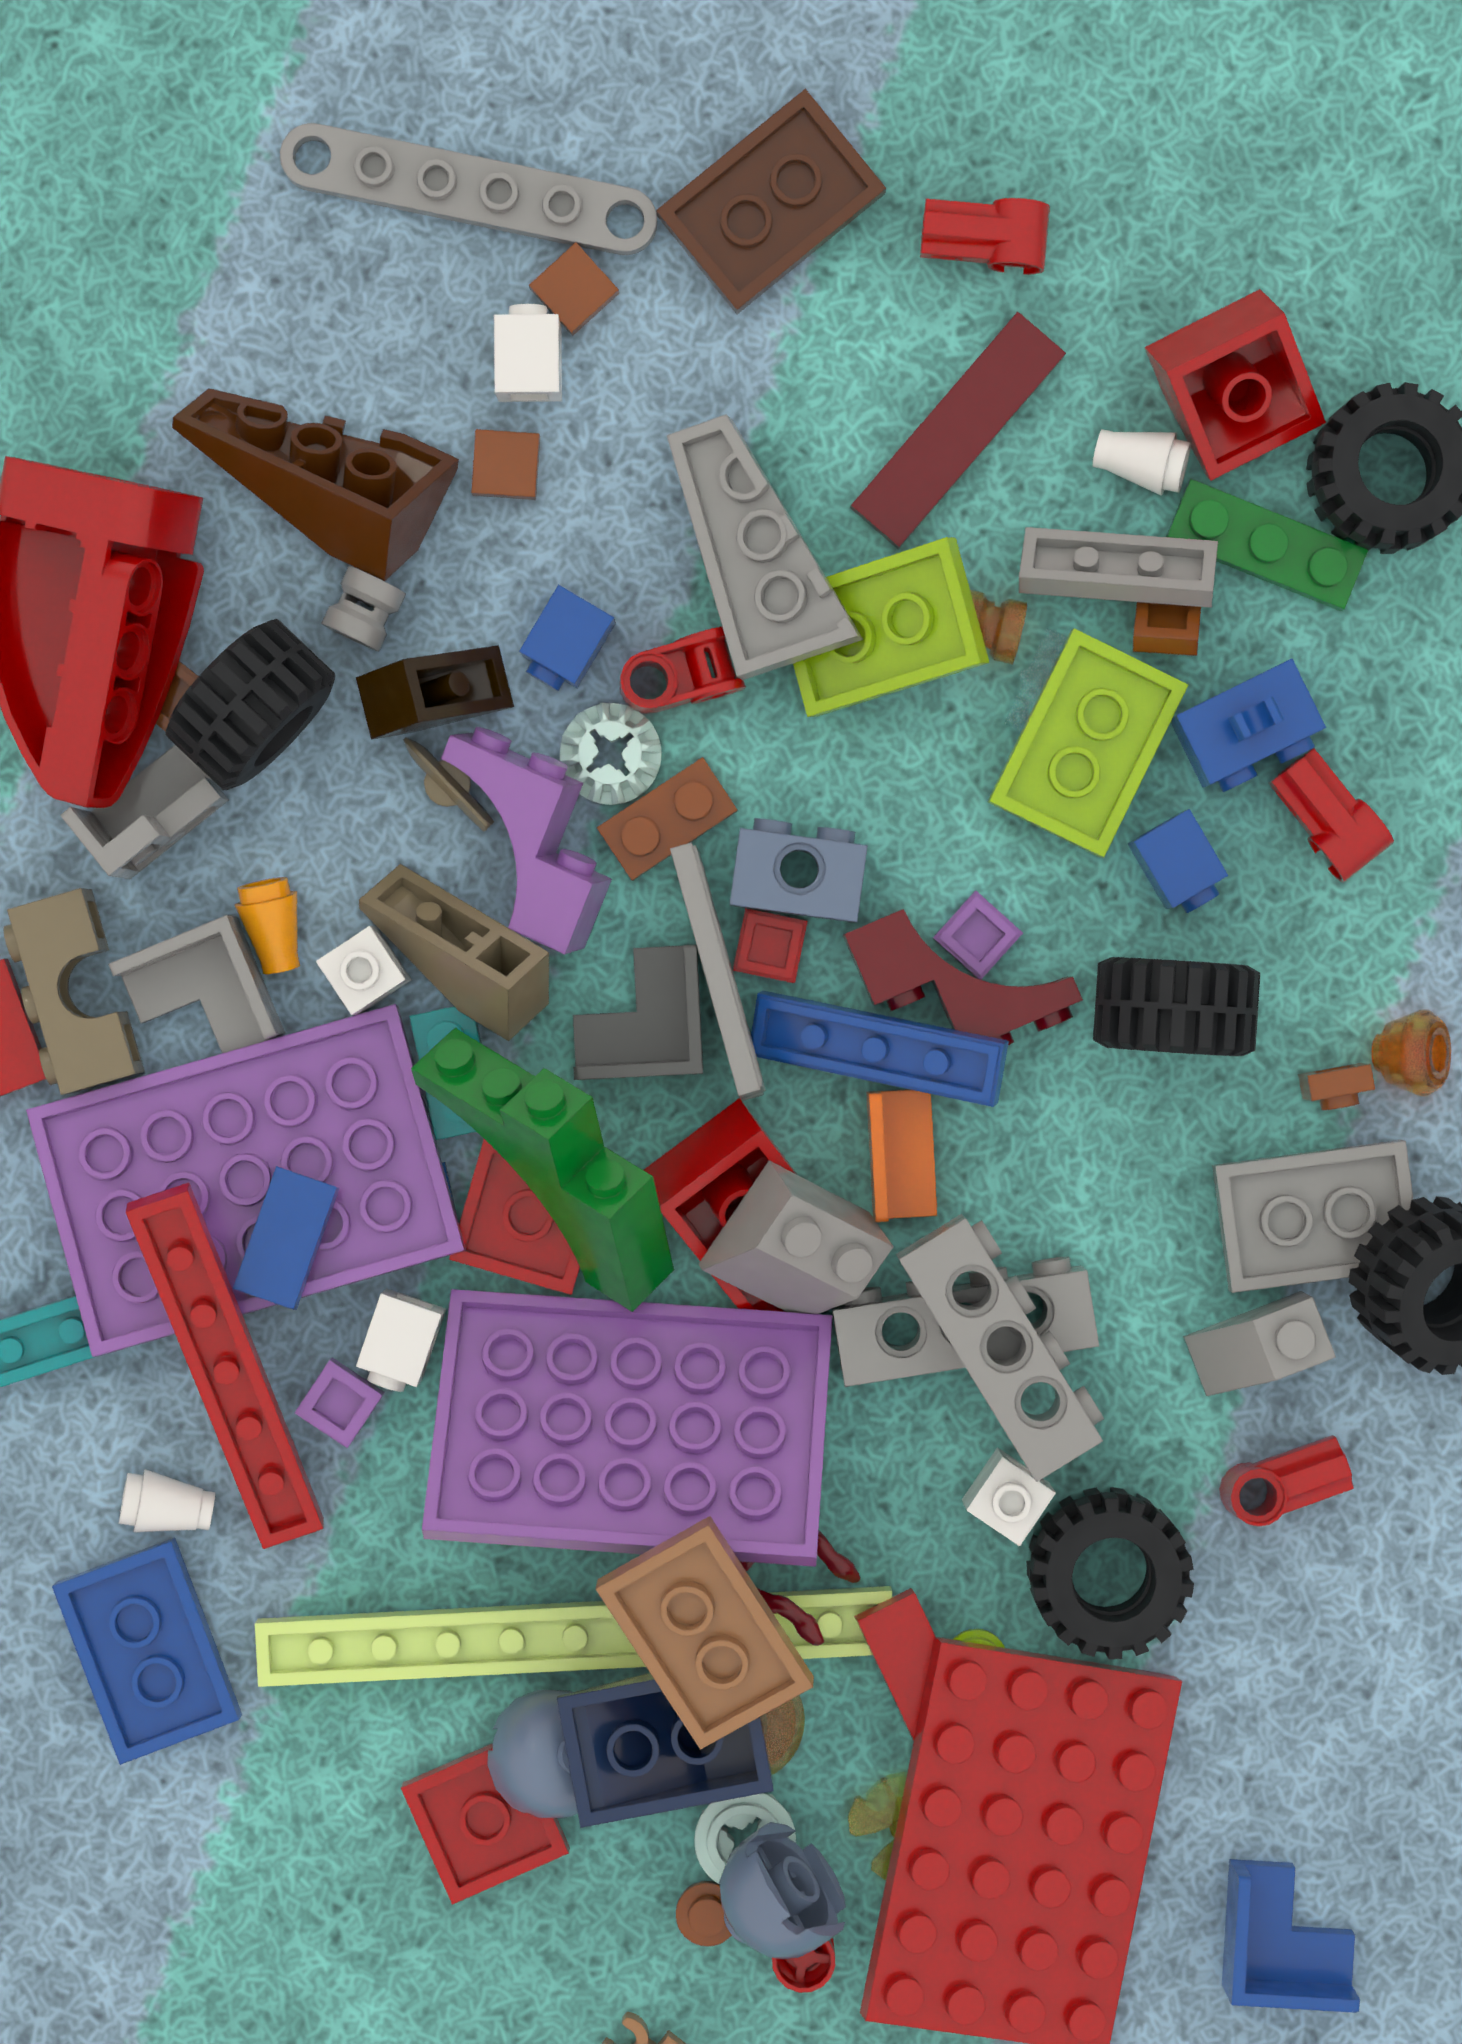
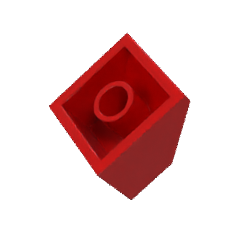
M1260 289L1144 347L1167 403L1187 441L1191 442V448L1210 481L1326 423L1286 315Z

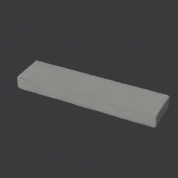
M692 842L670 848L738 1096L742 1101L763 1096V1092L766 1091L700 852L696 845L693 846Z

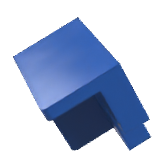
M1229 1859L1222 1987L1231 2005L1359 2012L1360 1998L1352 1986L1355 1934L1352 1929L1292 1926L1295 1866L1293 1863Z

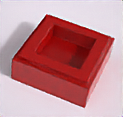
M745 908L733 971L795 983L808 921Z

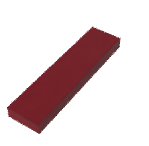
M1017 312L851 504L850 508L899 549L1064 358L1066 352L1021 313Z

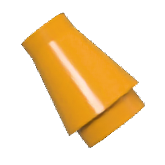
M288 878L265 879L238 887L240 902L234 906L260 960L263 974H275L300 967L298 957L297 891H290Z

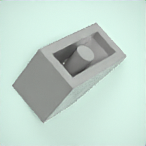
M1303 1291L1183 1336L1206 1396L1276 1381L1336 1358L1312 1296Z

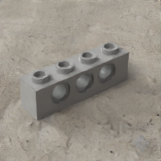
M960 1214L898 1252L896 1256L1033 1478L1038 1482L1103 1442L1094 1425L1104 1420V1417L1086 1388L1082 1386L1073 1392L1060 1372L1061 1369L1070 1364L1069 1360L1050 1331L1040 1337L1036 1333L1026 1316L1035 1310L1036 1307L1016 1275L1004 1281L992 1259L1002 1254L983 1221L981 1220L971 1226L967 1219ZM968 1271L982 1273L986 1277L988 1284L984 1298L973 1305H963L957 1302L952 1293L953 1284L957 1277ZM1001 1327H1012L1018 1330L1021 1335L1019 1351L1013 1357L1006 1360H998L991 1357L987 1352V1341L991 1333ZM1037 1382L1050 1384L1055 1390V1400L1052 1407L1039 1415L1025 1412L1021 1406V1397L1025 1389Z
M1070 1257L1048 1258L1032 1262L1033 1273L1017 1275L1026 1292L1035 1293L1042 1299V1314L1036 1322L1032 1323L1039 1337L1050 1331L1063 1352L1099 1346L1088 1272L1082 1265L1071 1267ZM996 1267L1004 1281L1014 1277H1008L1006 1267ZM971 1271L969 1272L970 1283L953 1286L952 1293L957 1302L976 1304L984 1298L988 1284L986 1277L982 1273ZM913 1281L906 1282L907 1293L882 1297L880 1287H867L858 1299L832 1308L845 1387L966 1368ZM895 1313H907L917 1320L918 1330L916 1336L905 1345L890 1344L882 1336L884 1322ZM1001 1327L993 1331L987 1341L988 1354L998 1360H1006L1013 1357L1021 1346L1020 1332L1012 1327Z

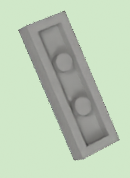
M1026 527L1019 572V593L1212 608L1218 541Z

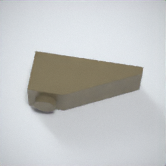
M399 864L359 899V909L458 1011L507 1041L511 1040L549 1004L548 951L402 864Z

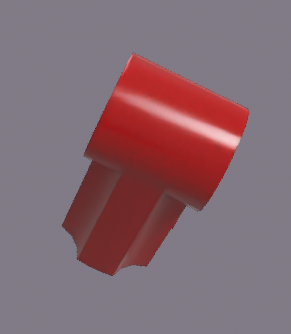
M1002 198L995 200L993 204L926 199L920 258L987 263L988 269L997 272H1004L1005 266L1024 268L1023 274H1040L1045 269L1050 206L1041 201L1025 198Z
M1315 748L1309 750L1269 782V785L1310 835L1307 841L1315 854L1320 850L1324 853L1332 864L1328 870L1342 883L1394 843L1391 833L1378 815L1363 800L1359 798L1355 800Z
M1330 1435L1255 1463L1247 1462L1235 1465L1223 1476L1219 1491L1221 1501L1226 1510L1246 1524L1260 1527L1272 1524L1282 1514L1352 1490L1354 1487L1347 1458L1337 1438ZM1263 1478L1267 1488L1265 1500L1255 1509H1243L1239 1498L1241 1488L1251 1479Z

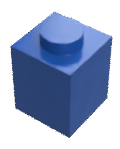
M558 584L519 650L524 658L531 661L525 672L556 691L560 690L564 681L578 688L616 624L614 617Z
M1190 809L1180 812L1128 843L1129 848L1165 909H1171L1181 904L1186 913L1195 910L1217 897L1219 892L1214 884L1229 876Z

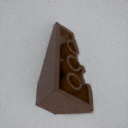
M210 388L173 417L172 428L327 554L383 581H386L419 550L458 469V458L406 434L383 429L380 443L343 435L346 420L325 416L322 424L305 423L300 425L287 422L288 412L282 405Z

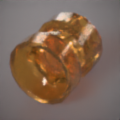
M970 590L984 644L989 649L990 656L994 661L1013 665L1024 626L1027 603L1007 599L997 607L994 606L995 602L989 601L983 592Z

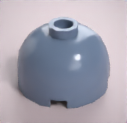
M535 1690L516 1698L496 1720L493 1728L497 1729L493 1739V1750H488V1768L495 1789L512 1808L520 1812L529 1813L537 1818H568L578 1814L557 1703V1696L572 1693L573 1691Z
M774 1822L759 1828L743 1840L729 1855L719 1881L724 1921L735 1939L765 1956L778 1959L799 1958L820 1947L843 1930L845 1922L838 1923L837 1913L846 1908L845 1897L834 1871L821 1852L812 1843L802 1850L794 1841L788 1838L796 1830L788 1825Z

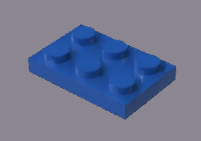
M176 1538L63 1579L52 1586L120 1765L233 1723L241 1718V1709Z

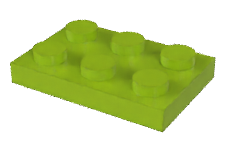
M945 537L827 576L826 578L863 640L793 663L807 717H818L990 663L956 538Z
M1073 628L987 802L1100 858H1104L1186 692L1188 684Z

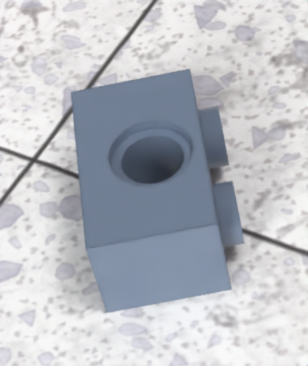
M754 818L753 830L740 828L730 906L844 922H857L868 845L854 844L856 832L818 827L816 838L791 835L792 823ZM792 852H805L815 860L818 871L816 879L811 885L804 888H795L783 880L780 873V865L782 860Z

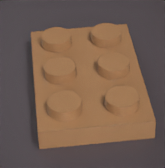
M711 1516L597 1580L596 1591L700 1750L813 1688V1674Z

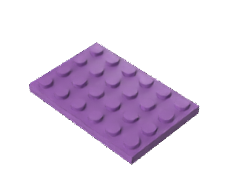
M396 1004L26 1110L92 1357H99L175 1335L125 1212L129 1202L188 1182L191 1185L242 1315L278 1305L233 1289L276 1166L340 1188L301 1298L466 1251L421 1088L415 1084L411 1071L415 1064L399 1007Z
M451 1289L422 1523L423 1538L643 1554L711 1516L739 1561L816 1567L832 1315L642 1302L631 1312L614 1300Z

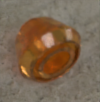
M1428 1009L1418 1010L1388 1022L1383 1028L1382 1033L1377 1034L1373 1040L1371 1051L1373 1066L1376 1071L1382 1073L1387 1083L1420 1097L1430 1096L1444 1085L1450 1070L1451 1040L1445 1022Z

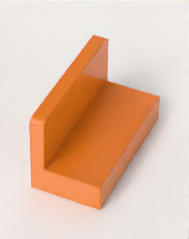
M910 1089L866 1092L872 1207L875 1222H889V1219L937 1216L931 1094Z

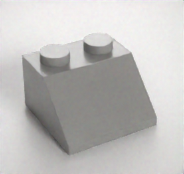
M769 1160L699 1262V1266L703 1271L786 1312L819 1314L858 1299L894 1246L877 1222H875L870 1212Z

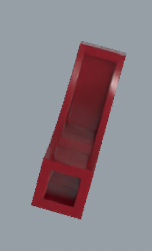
M904 909L843 934L872 1005L886 1001L890 1012L926 997L921 985L932 981L950 1026L954 1030L1009 1041L1008 1045L1014 1043L1010 1031L1034 1022L1038 1032L1073 1018L1069 1006L1083 1001L1073 977H1065L1035 986L1016 987L989 983L959 971L945 962L923 941L911 924Z

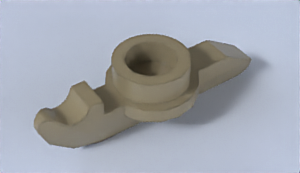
M407 737L403 739L412 759L426 773L424 786L429 798L441 806L450 807L457 805L482 831H486L494 821L469 793L471 788L470 777L444 760L438 761L428 749L418 742Z

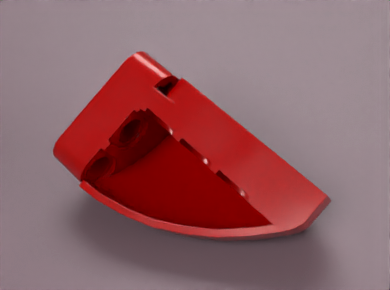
M5 456L0 482V707L22 756L41 788L49 796L87 808L111 807L123 793L149 741L174 678L190 628L204 568L201 563L183 559L180 556L181 553L193 555L204 498L112 477Z

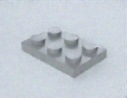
M1395 1140L1212 1165L1228 1289L1230 1292L1236 1293L1348 1278L1350 1269L1359 1267L1360 1260L1354 1257V1254L1359 1244L1367 1246L1372 1238V1235L1367 1231L1377 1221L1384 1225L1390 1220L1387 1212L1398 1205L1405 1210L1410 1209L1413 1192L1406 1141Z

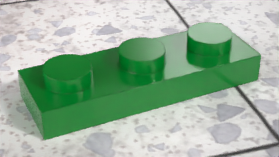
M1190 479L1186 485L1166 537L1218 541L1217 562L1339 611H1343L1346 607L1368 552L1365 548L1193 479Z

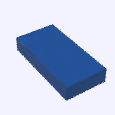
M276 1166L233 1289L297 1310L340 1188Z

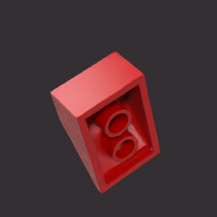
M740 1098L644 1169L645 1172L653 1176L661 1213L699 1261L702 1260L769 1160L797 1174ZM711 1275L738 1309L786 1312Z

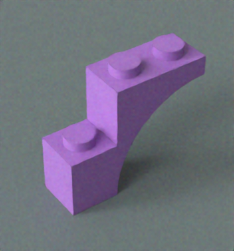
M476 727L474 733L450 735L441 759L468 775L491 799L502 817L513 846L517 886L513 914L508 928L564 955L584 949L612 879L594 871L597 863L581 853L568 849H561L559 854L556 853L583 783L565 775L568 766L557 759L535 752L531 754L529 759L509 750L512 741L492 730Z

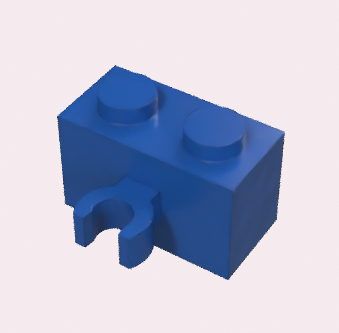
M1293 658L1174 716L1171 720L1173 729L1202 788L1218 781L1223 792L1258 776L1253 764L1274 753L1280 764L1315 748L1310 736L1326 728Z

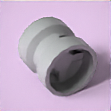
M348 566L340 583L343 589L341 598L337 604L329 606L321 624L379 652L387 636L384 625L390 614L399 611L406 593L364 571ZM357 601L373 607V612L357 605Z

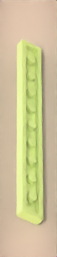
M891 1586L768 1592L789 1598L816 1619L824 1639V1643L819 1646L805 1641L788 1619L778 1613L774 1614L802 1659L872 1655L854 1616L892 1598ZM603 1601L259 1618L255 1622L258 1687L646 1667Z

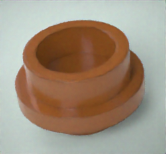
M697 1882L689 1886L678 1900L676 1906L677 1925L684 1937L694 1944L715 1946L725 1942L732 1936L724 1921L720 1884L717 1882Z

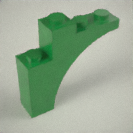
M457 1028L450 1031L411 1068L415 1084L435 1097L469 1124L524 1180L562 1232L577 1259L587 1284L633 1312L674 1271L653 1176L604 1146L592 1096L545 1068L536 1076L532 1075Z

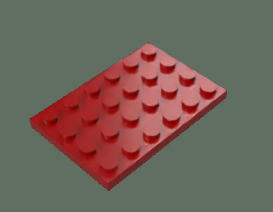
M934 1637L860 2008V2014L865 2021L1029 2044H1110L1182 1680L1176 1676Z

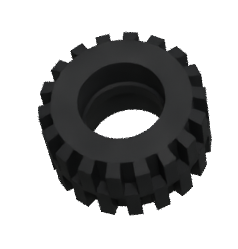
M1404 382L1399 388H1392L1391 383L1376 385L1370 392L1365 393L1362 391L1352 397L1319 430L1313 441V444H1315L1314 451L1307 459L1306 470H1312V479L1306 483L1309 497L1315 495L1320 506L1314 511L1322 522L1328 518L1335 526L1331 531L1334 536L1342 540L1349 537L1356 541L1355 545L1368 551L1372 548L1380 549V554H1394L1400 549L1407 548V551L1414 549L1448 529L1447 527L1457 521L1462 515V427L1458 422L1462 418V411L1456 404L1449 410L1440 404L1444 395L1433 389L1426 394L1419 393V384ZM1383 433L1395 434L1410 441L1420 452L1426 467V482L1423 492L1413 502L1405 505L1390 504L1375 497L1365 486L1359 472V453L1362 445L1372 436Z
M280 620L267 621L253 627L240 636L199 675L174 708L165 735L222 790L232 789L254 778L299 736L326 702L336 675Z
M1110 957L1098 963L1093 1041L1106 1048L1219 1056H1244L1256 1050L1260 972L1247 965Z
M1436 1196L1432 1203L1425 1197L1411 1200L1409 1210H1405L1398 1205L1388 1211L1390 1220L1384 1225L1376 1221L1367 1231L1372 1235V1238L1367 1246L1359 1244L1354 1254V1257L1360 1260L1359 1267L1350 1269L1349 1283L1357 1288V1290L1352 1292L1349 1297L1352 1307L1360 1313L1357 1319L1362 1326L1405 1362L1411 1363L1418 1370L1431 1373L1435 1369L1441 1375L1455 1374L1458 1365L1462 1367V1203L1456 1204L1449 1198ZM1454 1265L1453 1275L1445 1290L1436 1299L1424 1305L1426 1293L1432 1282L1440 1273Z
M1096 1487L1083 1490L1085 1496L1075 1500L1070 1495L1059 1502L1062 1508L1054 1515L1047 1512L1040 1521L1042 1529L1039 1535H1032L1029 1544L1031 1559L1026 1561L1027 1576L1031 1585L1030 1591L1046 1624L1054 1629L1057 1637L1068 1646L1071 1643L1077 1645L1083 1654L1095 1657L1096 1651L1105 1652L1108 1659H1122V1651L1133 1650L1136 1656L1149 1651L1146 1645L1148 1642L1157 1637L1162 1644L1172 1635L1168 1629L1170 1624L1174 1620L1181 1623L1187 1613V1609L1183 1604L1186 1597L1192 1598L1194 1583L1190 1579V1570H1194L1191 1555L1184 1545L1186 1542L1163 1511L1157 1509L1150 1500L1139 1494L1135 1497L1127 1494L1124 1489L1110 1487V1492H1100ZM1121 1538L1129 1540L1139 1547L1146 1561V1574L1139 1590L1130 1599L1115 1606H1096L1084 1601L1076 1592L1072 1581L1073 1569L1081 1553L1093 1543L1103 1539Z

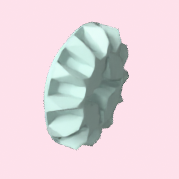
M600 703L578 713L562 735L560 761L568 766L565 775L583 783L580 791L581 796L599 804H622L639 797L655 780L661 764V744L654 726L639 711L634 710L629 705ZM596 731L601 738L605 736L611 743L619 738L624 739L629 734L633 736L626 743L627 747L621 753L626 762L624 765L630 772L629 775L625 776L620 769L616 770L610 764L603 766L601 769L597 767L591 773L588 772L587 769L594 764L593 760L599 755V750L595 745L596 740L591 735L592 732Z
M762 1793L715 1802L702 1810L695 1831V1851L703 1870L718 1884H720L719 1881L724 1867L734 1847V1838L728 1833V1829L723 1826L724 1824L730 1828L734 1826L737 1829L743 1830L758 1817L760 1819L757 1830L770 1822L785 1824L795 1830L790 1813L785 1810L772 1794ZM794 1832L788 1838L796 1843V1834Z

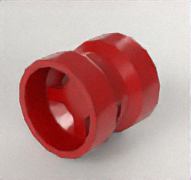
M834 1938L799 1958H772V1969L778 1981L787 1989L798 1993L813 1992L822 1988L831 1979L835 1969Z

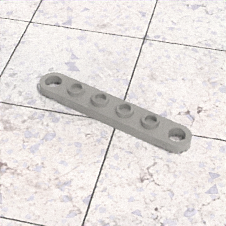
M317 123L302 124L291 130L283 140L280 149L281 165L289 180L297 187L311 192L573 245L576 242L583 248L618 255H633L641 252L652 242L657 231V215L653 203L644 193L629 187ZM308 141L323 142L331 151L329 165L325 170L317 174H306L296 167L297 150ZM627 204L634 206L642 213L644 224L637 235L623 239L614 236L609 231L606 222L608 215L615 207Z

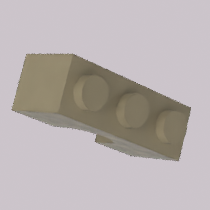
M79 888L7 909L11 924L4 926V938L12 960L15 963L20 961L23 963L29 986L22 987V1000L31 1023L40 1022L47 1047L39 1050V1056L48 1083L50 1085L58 1084L60 1094L64 1095L144 1073L145 1070L128 1012H115L97 1018L81 1012L75 1006L69 994V978L75 966L89 956L109 951L92 889Z

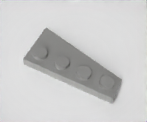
M725 414L667 435L737 677L745 680L863 640L733 420Z

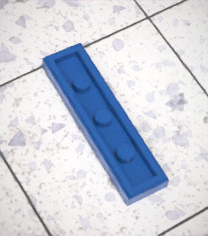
M769 991L757 993L751 1031L755 1053L759 1058L994 1107L999 1102L1009 1043L1007 1040Z

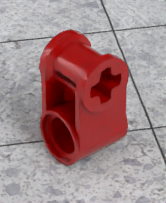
M722 626L682 637L673 643L637 653L630 657L623 666L619 682L620 694L625 703L634 710L644 714L657 713L688 703L706 702L746 688L744 680L736 677ZM704 652H707L715 678H712ZM641 667H654L663 673L667 688L661 696L655 699H644L634 693L630 685V678Z

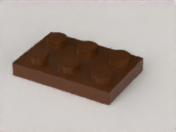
M805 88L656 210V214L733 311L739 314L885 195L886 187Z

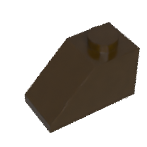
M499 645L402 659L355 677L371 740L415 733L514 707Z

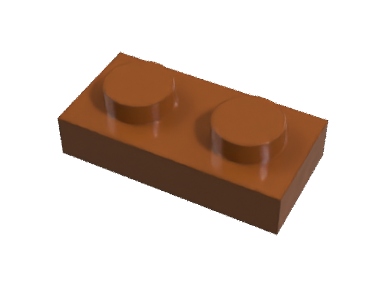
M702 757L596 828L633 881L672 855L670 848L691 843L736 813L738 809Z

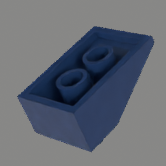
M651 1673L557 1696L580 1828L774 1791L761 1716L700 1750Z

